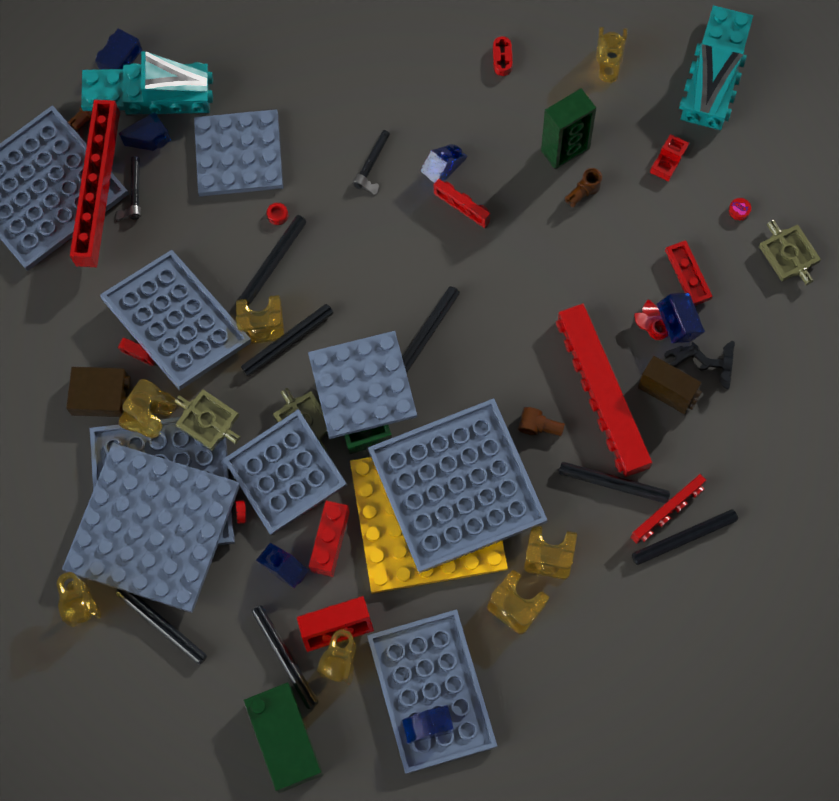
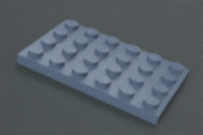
M173 250L165 253L100 294L102 301L179 391L251 343V338Z
M457 609L367 635L405 774L497 747Z

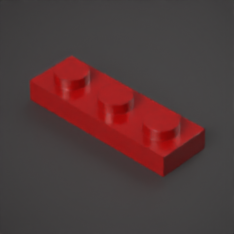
M438 178L433 184L434 194L483 228H486L490 223L489 210L481 204L477 205L467 194H461L455 190L451 183L443 182Z
M685 240L666 247L665 252L691 307L712 300L713 296L687 241Z

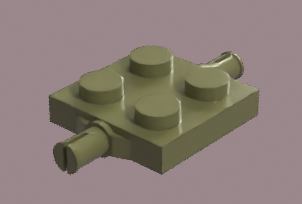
M775 220L767 223L773 235L761 242L759 248L781 282L792 276L800 275L805 285L811 284L814 280L807 270L818 264L821 259L799 225L780 230Z
M286 388L285 391L282 390L281 394L287 403L283 408L273 413L277 422H280L299 409L327 451L321 439L328 432L322 408L312 391L302 397L294 398L289 388Z
M204 389L190 402L180 395L177 396L178 399H175L174 403L184 409L181 418L176 423L179 429L211 451L225 437L234 444L238 443L241 436L231 431V428L239 417V413Z

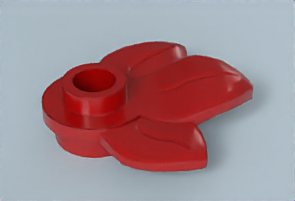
M647 300L643 305L642 313L634 314L636 324L641 329L648 331L650 337L655 340L665 339L669 334V327L675 323V313L672 306L660 311L651 300Z

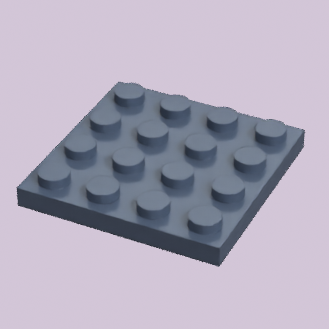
M277 109L194 117L199 197L283 189Z
M395 331L308 352L329 439L417 417Z
M299 409L223 459L236 481L240 483L239 486L270 535L275 534L347 486L346 481Z

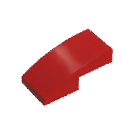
M670 134L659 156L652 165L650 173L669 182L685 154L689 142Z

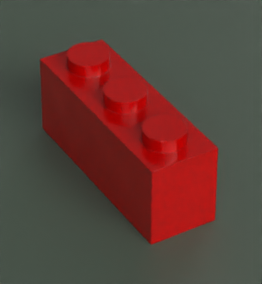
M325 501L309 563L311 572L334 577L350 514L348 505Z
M364 596L297 617L301 637L307 652L374 631Z

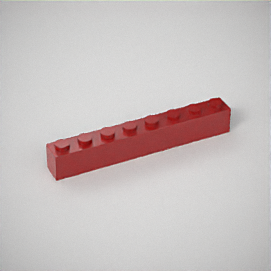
M94 100L70 250V258L75 266L97 268L120 118L117 104L111 100Z
M584 303L560 311L556 326L559 333H563L566 338L564 344L567 352H572L574 357L572 363L575 371H580L583 378L581 379L583 390L589 392L591 409L593 412L597 411L600 418L597 419L600 430L606 432L608 449L610 452L614 451L617 458L615 459L617 470L623 472L626 478L650 469L652 460Z

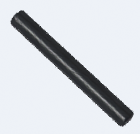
M296 215L240 296L243 303L250 305L306 225L304 217Z
M450 286L403 355L402 359L406 374L459 296L460 291L457 288Z
M324 304L241 366L243 372L247 376L253 374L333 315L332 308L328 304Z
M562 462L560 465V475L662 503H667L670 497V491L567 462Z
M734 509L726 511L638 550L632 554V558L636 565L642 564L736 522L738 515Z
M117 589V596L198 665L205 661L207 655L141 598L135 594Z
M263 606L255 607L252 610V614L306 707L308 709L313 708L318 704L313 691Z

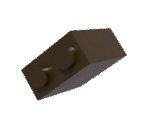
M653 356L642 373L638 389L685 415L688 408L693 410L702 393L699 390L702 382Z
M71 367L66 409L72 416L124 418L125 410H128L129 399L126 396L127 389L131 388V377L123 368Z

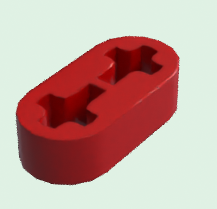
M504 36L496 38L493 42L494 71L499 76L510 74L513 64L512 44L509 38ZM501 44L505 47L504 53H501L500 51ZM501 60H505V68H501Z
M122 338L117 347L121 352L150 366L155 365V361L140 344L127 338Z

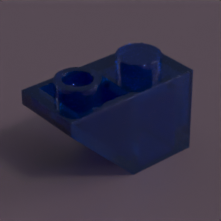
M454 144L431 150L420 172L434 183L438 178L445 181L466 160L467 155L462 152L459 146Z

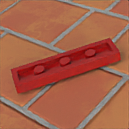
M699 474L633 531L630 538L636 544L641 540L646 542L654 535L652 530L658 525L661 528L671 520L670 515L675 510L678 513L681 512L688 505L686 501L690 497L697 498L705 490L703 486L707 480Z

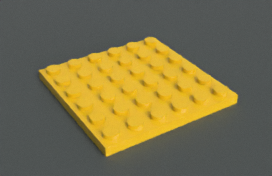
M372 457L350 460L372 594L508 570L503 541H500L419 574Z

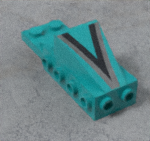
M713 5L702 44H697L694 54L698 56L697 62L692 61L689 73L693 74L692 79L687 78L684 91L688 92L687 97H682L679 109L683 110L680 120L717 130L722 129L724 121H729L732 109H729L728 106L729 103H734L737 91L733 90L734 85H739L742 73L738 72L739 67L743 68L747 55H744V49L754 15Z
M141 51V65L132 63L130 65H123V69L82 70L81 108L82 111H92L94 100H111L116 102L119 110H125L126 114L210 113V103H213V91L210 90L209 84H213V73L209 72L208 64L200 62L181 64L146 51Z

